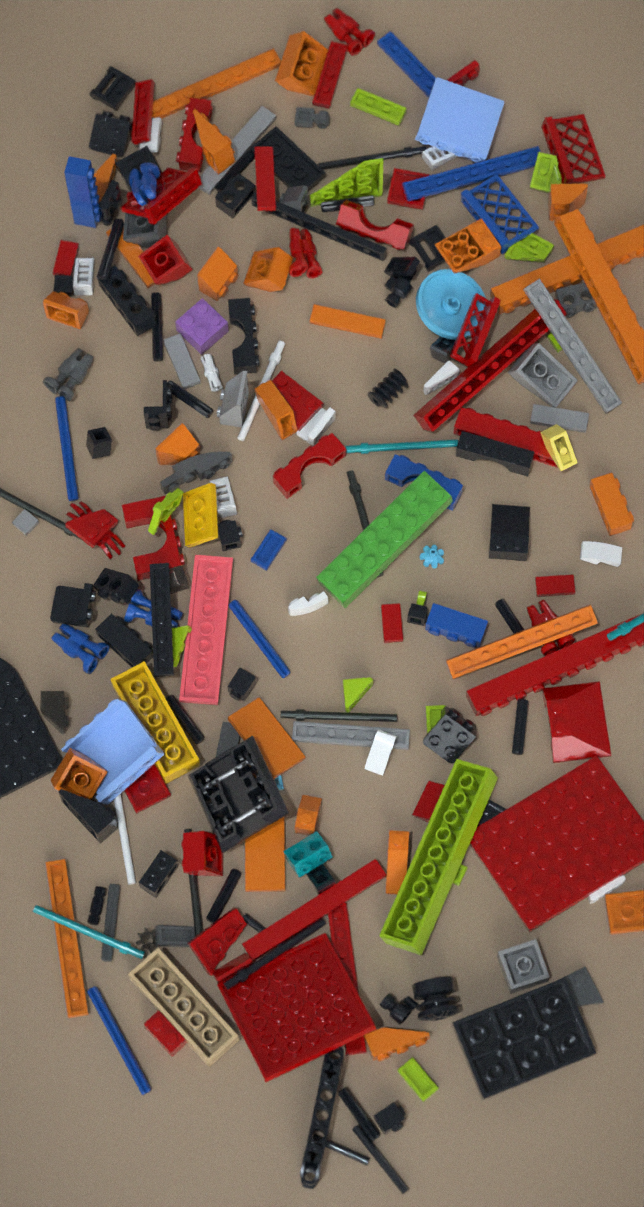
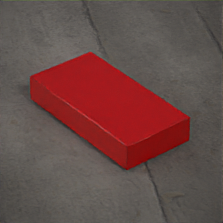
M60 241L52 272L54 276H72L79 243Z
M574 574L535 577L537 597L575 595Z
M400 603L381 605L384 643L403 642Z

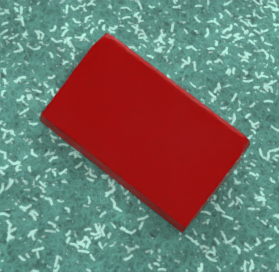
M428 781L412 816L429 823L445 785Z
M243 953L216 969L212 975L217 984L235 976V973L240 969H245L253 964L252 959L247 953Z

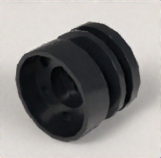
M453 977L431 978L412 985L414 999L424 1000V1002L416 1005V1010L422 1011L417 1014L418 1020L438 1021L460 1012L459 1006L454 1005L458 1002L457 998L448 997V995L456 991Z

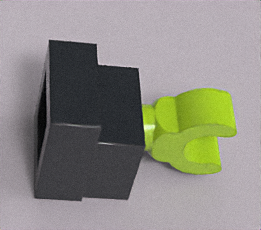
M419 590L416 604L412 603L409 608L407 623L424 626L427 614V607L424 606L427 592Z

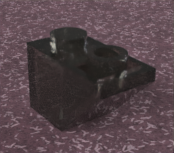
M41 691L40 710L42 716L61 734H65V728L69 727V717L65 716L66 709H69V697H66L64 691Z

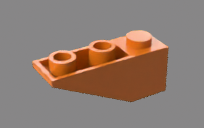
M384 1027L364 1035L373 1061L378 1059L379 1062L390 1058L389 1055L397 1052V1054L408 1051L410 1046H422L430 1038L429 1032Z

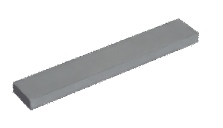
M262 106L231 141L235 162L219 175L209 166L200 176L202 185L198 188L210 195L219 180L276 120V115Z
M294 721L292 740L304 743L372 747L377 731L381 730L396 736L393 749L409 750L410 729Z

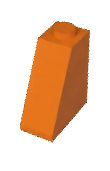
M269 380L256 387L257 400L280 439L283 440L296 433L298 430L293 410L273 382Z

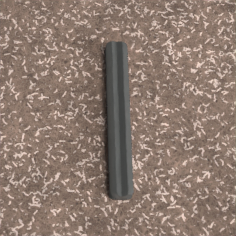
M110 884L108 890L104 934L111 938H115L120 892L118 884ZM103 943L101 960L111 962L113 947Z

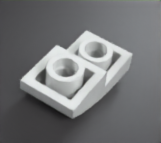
M152 118L151 140L140 143V149L148 146L151 153L158 152L161 142L159 135L162 127L161 118Z
M583 541L581 543L580 560L596 565L603 562L615 567L621 564L622 547L590 541Z
M323 591L320 594H314L309 599V602L304 596L300 599L296 598L290 602L288 613L290 616H297L313 612L328 604V596Z
M381 730L377 731L365 765L366 770L380 775L384 774L396 739L395 735Z

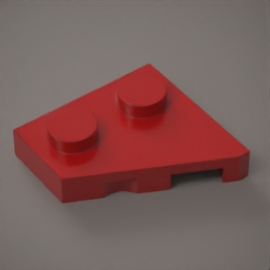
M101 509L67 521L65 527L90 547L94 548L118 524V519L105 509Z

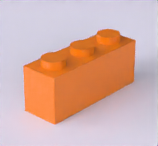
M613 473L591 479L589 487L609 536L630 530L634 518L631 511H628L626 508L627 501L625 495L620 493L618 478H614Z

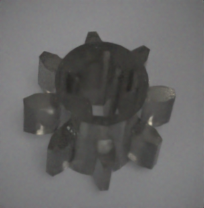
M145 928V932L142 934L137 933L140 940L136 941V945H142L141 951L146 949L151 954L152 949L159 948V946H156L155 929L150 932ZM151 937L152 943L148 942L147 944H145L144 939H149Z

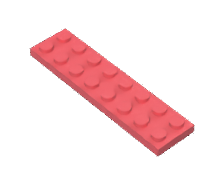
M195 555L187 624L192 630L186 636L179 702L218 705L233 558Z

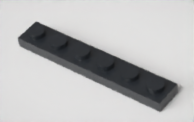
M169 563L150 564L154 676H174Z

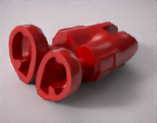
M339 8L332 11L333 16L328 14L324 17L325 23L332 30L336 38L340 42H346L348 45L347 51L351 55L359 54L362 46L364 48L368 47L375 37V32L372 29H366L363 32L359 30V23Z
M290 228V254L296 259L289 267L290 275L298 277L306 272L308 278L319 277L322 274V267L315 258L317 252L311 233L308 229H301L300 231L299 228Z
M544 599L538 602L542 614L538 613L534 605L527 607L532 627L558 617ZM572 634L556 639L557 645L554 641L545 643L541 648L543 656L558 651V647L562 649L573 644L575 638Z

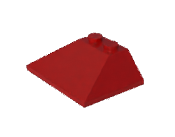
M600 681L548 687L542 690L550 727L553 763L591 759L596 755L598 758L611 756Z

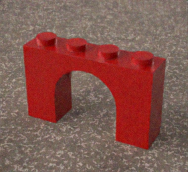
M165 496L123 504L122 509L126 528L150 525L155 504L162 502ZM171 515L166 522L161 520L158 525L167 535L162 548L154 553L133 557L138 581L150 579V564L169 563L170 574L182 572L181 565H185L183 553L179 554L178 552L181 543L179 536H175L174 530H177L176 520L171 519Z

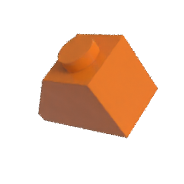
M302 795L295 822V833L309 836L315 832L322 798Z

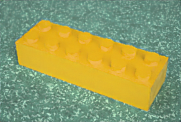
M145 661L110 679L118 698L128 703L164 752V755L155 762V765L166 784L200 766L197 754Z

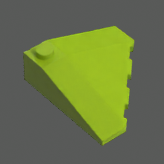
M383 158L363 161L358 166L311 194V207L319 206L324 201L373 195L374 197L383 196Z

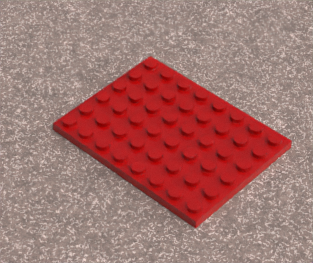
M596 755L478 826L470 846L525 927L531 932L616 878L644 863V821Z

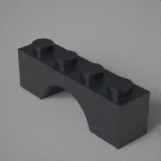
M250 298L228 299L230 324L239 327L245 334L243 343L232 350L234 375H238L242 371H247V374L256 373V366H260L259 355H255L254 350L258 349L257 338H253V332H257L256 321H252V315H255L254 304L250 303Z
M462 431L456 448V457L471 461L478 459L491 460L502 464L510 472L528 477L534 458V451Z

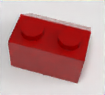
M168 234L138 256L156 285L179 280L193 270L176 241Z
M206 831L183 833V872L194 876H223V853L214 834Z

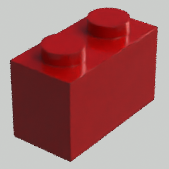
M159 1010L144 1023L145 1029L171 1057L187 1044L186 1039Z

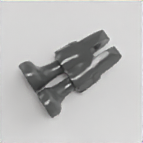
M77 348L58 368L59 375L55 378L45 377L43 384L52 393H58L59 396H64L65 400L71 401L74 397L73 388L75 384L78 385L83 381L94 357L88 353L83 357L84 351ZM66 378H70L65 385H62Z

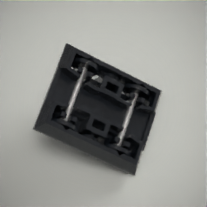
M251 736L235 747L233 746L188 775L222 853L289 814L254 736Z

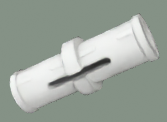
M205 354L204 357H201L205 370L204 375L209 381L211 391L216 392L223 388L218 376L219 370L215 367L212 355Z

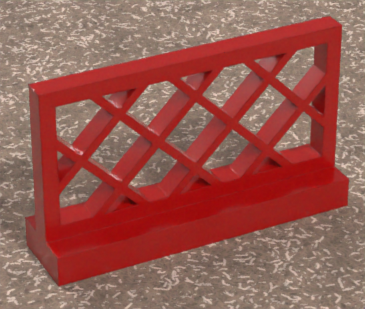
M580 114L553 119L552 116L545 117L541 128L550 154L557 157L562 184H577L605 179L606 175L585 115ZM574 121H581L583 127L580 130L573 126L572 123ZM556 124H562L567 128L562 132L557 129ZM568 129L578 133L576 138L566 134ZM580 135L587 138L588 143L586 145L577 140ZM563 138L572 142L570 148L562 144ZM574 144L583 148L581 154L572 150ZM585 150L593 155L592 161L583 156ZM571 154L578 159L573 163L568 160L567 155ZM579 160L589 164L586 170L577 165ZM592 166L598 169L599 174L594 175L588 170ZM576 169L583 173L582 177L574 178L573 170Z
M168 167L156 180L155 199L150 200L148 198L150 202L141 206L133 196L120 208L122 212L148 218L149 223L155 225L202 185L198 171L195 168L182 171Z

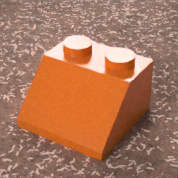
M551 184L548 200L549 221H556L559 216L580 209L585 204L588 184Z
M217 247L197 274L199 291L215 301L226 295L229 285L234 283L239 275L237 265L220 247Z
M279 247L255 251L243 284L269 292L283 290L293 257Z
M54 291L43 301L46 318L81 330L89 312L86 301L81 298L74 299L63 292L57 293Z
M69 748L50 781L57 790L62 789L91 800L107 774V770L88 756Z

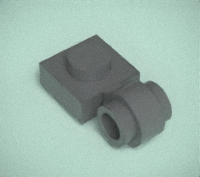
M296 107L295 127L313 128V122H315L318 128L325 129L330 123V115L327 111L323 110L314 114V108Z

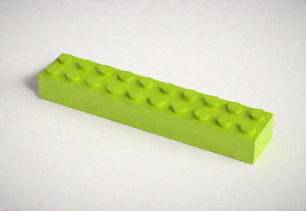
M456 759L379 935L386 944L422 956L498 777L492 769Z

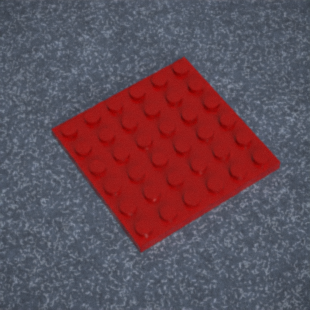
M326 933L282 953L249 975V979L243 983L239 982L228 990L223 984L227 980L217 984L265 1082L275 1079L376 1029L371 1016Z

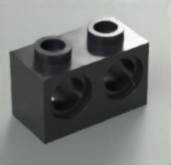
M240 173L235 177H231L227 186L216 194V207L233 219L251 200L253 193L256 192L255 184ZM243 187L244 189L237 190L236 188ZM232 200V202L226 203L225 201Z
M108 568L103 569L93 584V587L98 591L97 595L105 600L109 598L115 603L122 602L128 604L140 586L129 574Z
M160 850L138 882L140 888L157 898L178 868V861Z

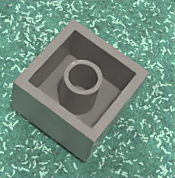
M536 939L498 951L497 958L510 994L549 981L550 977Z

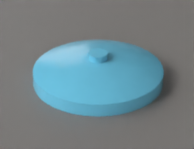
M443 269L431 273L421 283L416 294V307L421 320L432 332L443 338L456 340L474 294L478 293L484 298L486 297L477 282L462 272L454 274L451 269ZM479 301L476 303L478 311H483L485 305ZM472 316L470 321L472 327L477 326L478 322L476 316ZM469 331L464 333L465 339L471 337Z

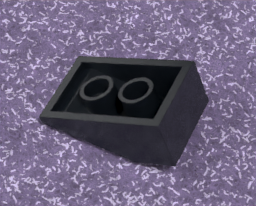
M492 504L489 559L527 561L530 507Z
M62 789L58 791L62 803L100 844L118 829L116 814L110 807L106 809L100 803Z

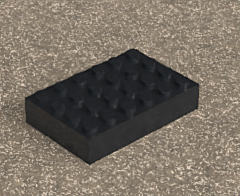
M565 977L452 1022L453 1030L482 1101L597 1054Z

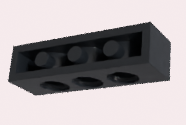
M116 265L112 266L106 280H100L96 276L100 288L137 337L156 326L154 311L152 308H147L146 301L142 295H137L135 286L132 282L128 283L126 280L127 276L122 269L119 271Z

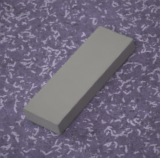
M181 333L164 339V345L182 388L187 389L200 384L201 381Z
M533 404L530 424L548 427L557 424L566 430L586 433L589 413Z

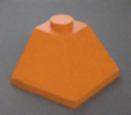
M183 423L155 448L157 461L160 465H175L200 454L198 442Z

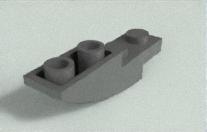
M222 451L209 452L190 457L173 465V474L160 481L164 494L172 493L183 483H189L194 480L196 475L201 481L205 478H211L218 470L226 469L231 465V462H233L232 454Z

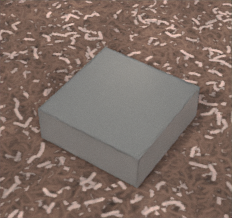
M24 509L12 524L27 536L39 524V520Z

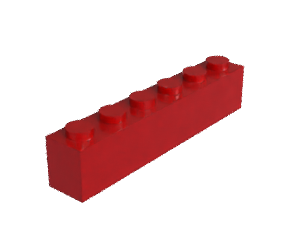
M461 407L453 434L460 436L461 432L464 431L534 451L533 460L558 468L545 447L540 433L542 431L536 432L530 430L527 426H518L512 424L509 420H499L490 414H481L472 408L465 409Z

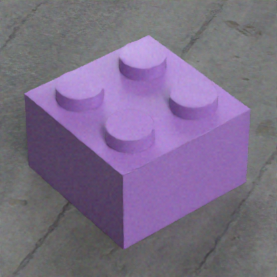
M203 298L175 321L176 331L179 334L181 333V336L201 355L229 332L228 322Z

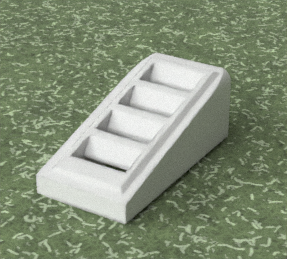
M434 146L422 152V159L431 171L457 157L451 152L445 154L444 151Z
M76 258L73 281L74 294L92 295L94 258ZM80 266H89V268H80Z
M447 361L424 384V394L428 395L454 380L459 375L460 369L451 361Z
M228 476L211 480L210 483L216 484V487L226 485L224 488L216 489L218 517L224 518L236 515V506Z
M622 875L590 894L587 897L589 904H593L604 897L605 894H609L625 882V876Z

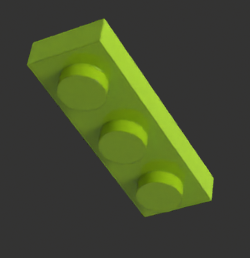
M357 88L350 101V106L398 126L407 112L406 107L360 88Z

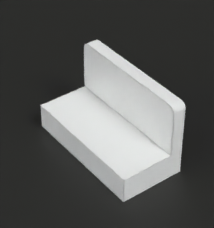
M330 407L327 411L321 408L300 432H296V435L312 446L316 445L336 419V411Z

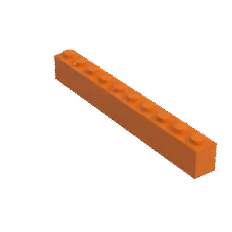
M579 209L561 215L554 225L639 385L644 382V329L637 322L636 314L631 310L627 297L619 287L618 280L614 278L611 267L605 261L601 248L596 244L593 232L586 225L583 214L580 213Z
M644 225L597 244L601 248L603 257L609 263L611 270L619 264H627L633 258L644 256ZM571 255L491 288V299L497 297L501 300L497 309L499 315L510 313L519 306L529 305L531 301L523 289L538 279L542 281L549 294L556 292L557 289L580 283L583 278Z

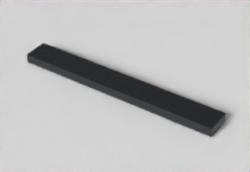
M254 192L251 197L252 206L257 208V194ZM276 201V211H265L381 261H384L387 256L386 247Z

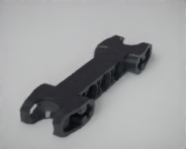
M342 1046L326 1053L324 1056L300 1171L303 1188L314 1189L319 1182L344 1062ZM333 1053L340 1055L336 1060L331 1059L329 1056ZM330 1072L333 1073L331 1079L328 1078ZM325 1091L332 1094V1098L328 1101L321 1098V1094ZM321 1111L328 1114V1118L324 1121H320L316 1117ZM320 1131L324 1137L321 1141H315L312 1135ZM313 1153L317 1154L315 1160H311ZM307 1173H313L315 1178L308 1181L304 1176Z

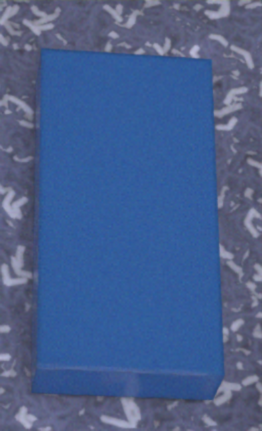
M270 529L252 556L251 562L267 571L284 546L287 538Z

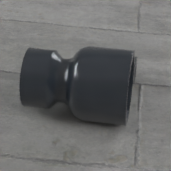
M391 276L384 286L392 293L388 294L385 301L391 307L397 308L401 303L400 299H405L413 289L412 285L403 278L396 279Z
M390 993L380 1003L384 1010H389L390 1017L399 1025L409 1017L416 1008V1005H418L410 996L397 1002Z

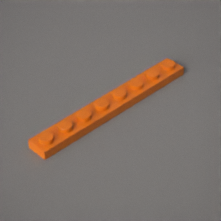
M273 48L153 101L152 118L162 119L185 109L186 104L190 102V97L208 99L280 67L281 60Z
M587 605L447 659L446 662L454 679L590 627L598 622L592 606Z
M66 860L46 862L52 910L56 914L75 921ZM54 921L68 1018L89 1015L77 933L75 930Z

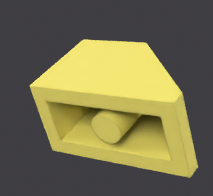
M556 424L540 432L547 451L560 471L577 463L566 430Z

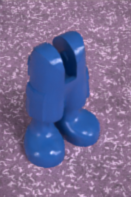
M150 162L140 165L141 172L133 169L129 174V185L132 188L134 197L141 206L148 203V198L150 200L156 198V180L160 176V169L156 164Z
M137 589L131 598L124 621L129 623L134 618L145 619L146 625L152 626L151 600L143 595L142 590ZM141 605L150 608V611H145L137 606ZM171 607L172 619L181 620L183 613ZM172 620V628L178 627L179 624Z
M64 623L59 627V630L69 639H66L57 632L51 637L68 656L81 659L83 671L87 674H91L98 665L97 658L103 659L110 649L108 644L92 642L89 635ZM83 648L89 649L95 656H93L92 654H89V653L85 652V651L82 650V649H83Z

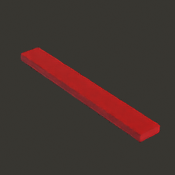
M376 859L372 860L242 943L243 948L252 961H255L385 878L386 873Z
M344 903L328 913L331 943L358 992L347 903ZM364 1035L345 1044L346 1056L366 1053Z

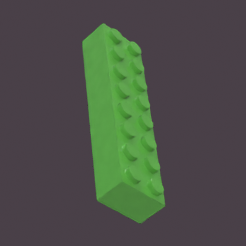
M423 471L316 577L318 583L346 608L453 502L452 496L427 472Z

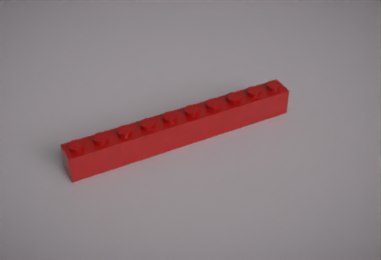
M553 299L559 307V309L561 310V312L563 313V315L566 316L567 313L565 312L557 299ZM536 308L482 354L476 363L466 368L413 415L423 430L431 432L436 430L549 330Z
M640 615L630 618L624 622H629ZM621 622L469 689L466 692V698L475 716L488 715L492 712V709L506 707L510 701L515 699L517 701L524 699L530 692H540L545 688L544 686L558 684L564 677H574L579 674L580 670L585 668L586 670L592 669L597 665L596 663L610 661L616 654L621 653L623 655L631 651L632 647L637 645L638 647L644 646V622L632 628L628 634L620 635L610 641L607 638V634L617 629V626L623 623Z

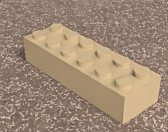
M159 948L128 974L133 984L186 1039L187 1044L208 1067H211L239 1041V1036Z

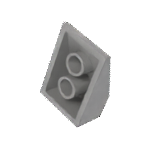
M539 343L532 344L524 351L508 371L520 385L554 408L559 405L578 381Z
M242 371L226 383L225 389L221 390L220 400H223L222 406H218L217 417L220 418V424L241 428L243 426L249 396L247 371Z

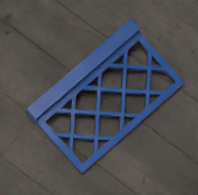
M497 174L470 191L466 189L461 192V203L476 221L482 218L501 245V254L506 253L510 246L539 229L536 222ZM497 182L500 186V189L492 190L489 189V186L492 183ZM477 192L485 193L484 200L476 199L474 194ZM488 193L498 195L497 202L487 200ZM500 196H508L510 203L499 202ZM485 205L496 206L495 212H487ZM498 206L508 208L507 215L498 214ZM511 209H518L521 212L520 217L511 216ZM495 219H506L505 226L497 225ZM508 220L519 221L518 228L507 227ZM521 222L530 223L532 226L527 230L520 229ZM506 231L517 232L516 237L509 240L505 236Z

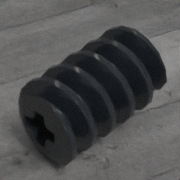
M394 368L393 372H390L388 377H384L383 382H379L378 387L372 388V392H368L367 395L376 406L387 408L388 406L385 401L392 403L391 396L398 398L396 391L403 393L401 387L403 386L407 389L409 386L404 375Z

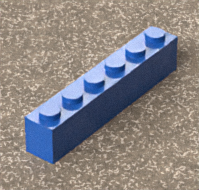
M69 156L64 174L74 224L96 228L97 222L101 221L102 211H100L98 203L99 194H97L98 186H95L94 168H92L91 160Z

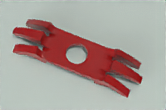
M79 502V505L87 514L93 513L85 503ZM74 503L70 504L80 517L87 515ZM71 512L66 514L72 520L78 518ZM112 531L97 544L110 560L113 556L104 545L105 543L118 555L121 554L111 538L122 549L126 547Z

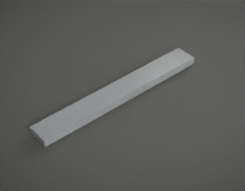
M538 279L523 289L605 414L622 404L542 281Z

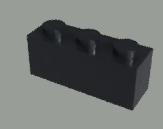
M111 613L95 629L96 635L108 644L130 667H134L144 661L147 664L153 658L152 646L146 641L142 642L134 629L131 628L129 630L121 617H115Z

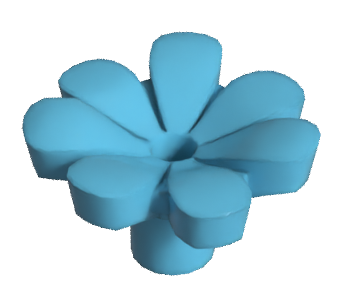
M432 545L431 548L425 546L423 548L425 553H421L419 556L420 560H424L423 565L425 567L431 564L432 568H437L438 563H444V559L441 557L444 555V551L442 549L437 550L436 545Z

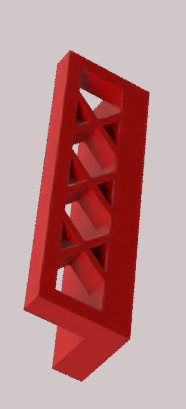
M478 293L474 294L450 357L467 367L477 362L501 302L499 298L493 297L488 300ZM477 301L485 305L483 311H478ZM472 316H476L477 326L472 327L470 321ZM467 331L470 332L472 337L470 342H466L464 333ZM459 347L464 348L465 357L457 354Z

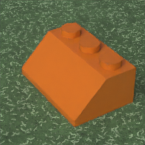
M305 31L289 35L275 81L288 91L314 96L328 49Z

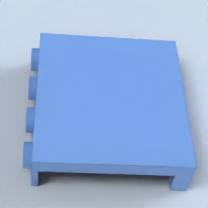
M436 77L415 140L425 145L429 144L437 147L439 150L454 153L456 156L471 159L475 163L485 161L505 101Z
M118 698L112 700L103 712L96 714L93 718L94 720L90 724L83 726L79 730L80 733L70 738L61 749L67 753L69 748H72L88 756L107 770V774L96 790L98 794L96 799L99 803L106 805L111 803L164 755V752L128 703Z

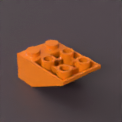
M194 109L193 112L207 164L219 175L235 162L234 150L231 148L232 142L228 136H223L220 133L219 128L215 124L211 125L205 114H200Z
M482 218L435 244V247L454 274L486 265L500 257L501 245Z

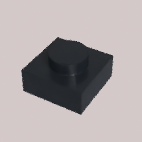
M55 275L53 291L57 293L63 292L72 296L74 276Z

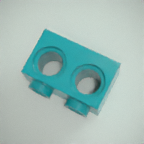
M317 831L283 851L289 865L299 878L333 858L328 845Z

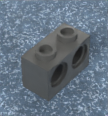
M585 283L557 289L555 292V299L559 301L567 313V317L574 316L583 311L591 312L597 308ZM582 297H588L589 300H583ZM570 301L572 304L567 305L564 302Z

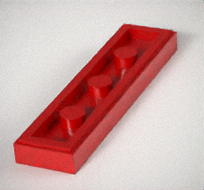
M334 41L330 42L312 105L330 109L348 45Z
M152 79L135 84L131 139L134 145L151 140L154 81Z
M255 147L257 211H276L273 147Z

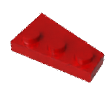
M280 371L272 382L292 408L296 426L300 432L324 404L283 371Z
M232 908L187 943L209 976H212L218 963L223 960L231 944H234L247 925L237 908Z

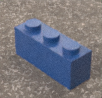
M433 603L425 630L432 635L439 636L440 634L446 636L450 641L457 642L458 640L464 642L468 647L475 648L481 646L488 621Z

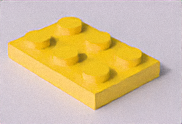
M208 483L184 492L185 546L191 548L218 538L216 484Z

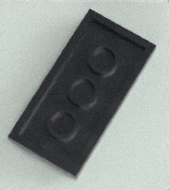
M277 126L250 147V151L254 153V156L255 147H273L274 175L288 188L305 185L309 191L326 176V172Z

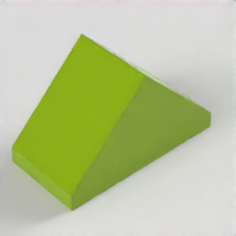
M372 678L343 680L345 712L350 713L373 686Z

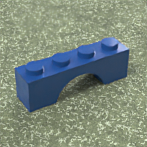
M394 455L385 472L386 481L403 487L407 483L414 481L425 471L452 496L453 502L447 509L454 510L463 492V485L460 481L444 477L439 471H431L421 463L416 464L404 455Z

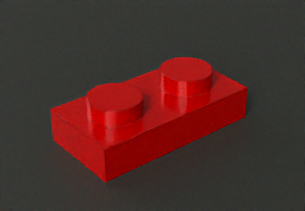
M476 60L472 61L448 78L447 81L464 86L466 82L474 80L479 75L480 64Z

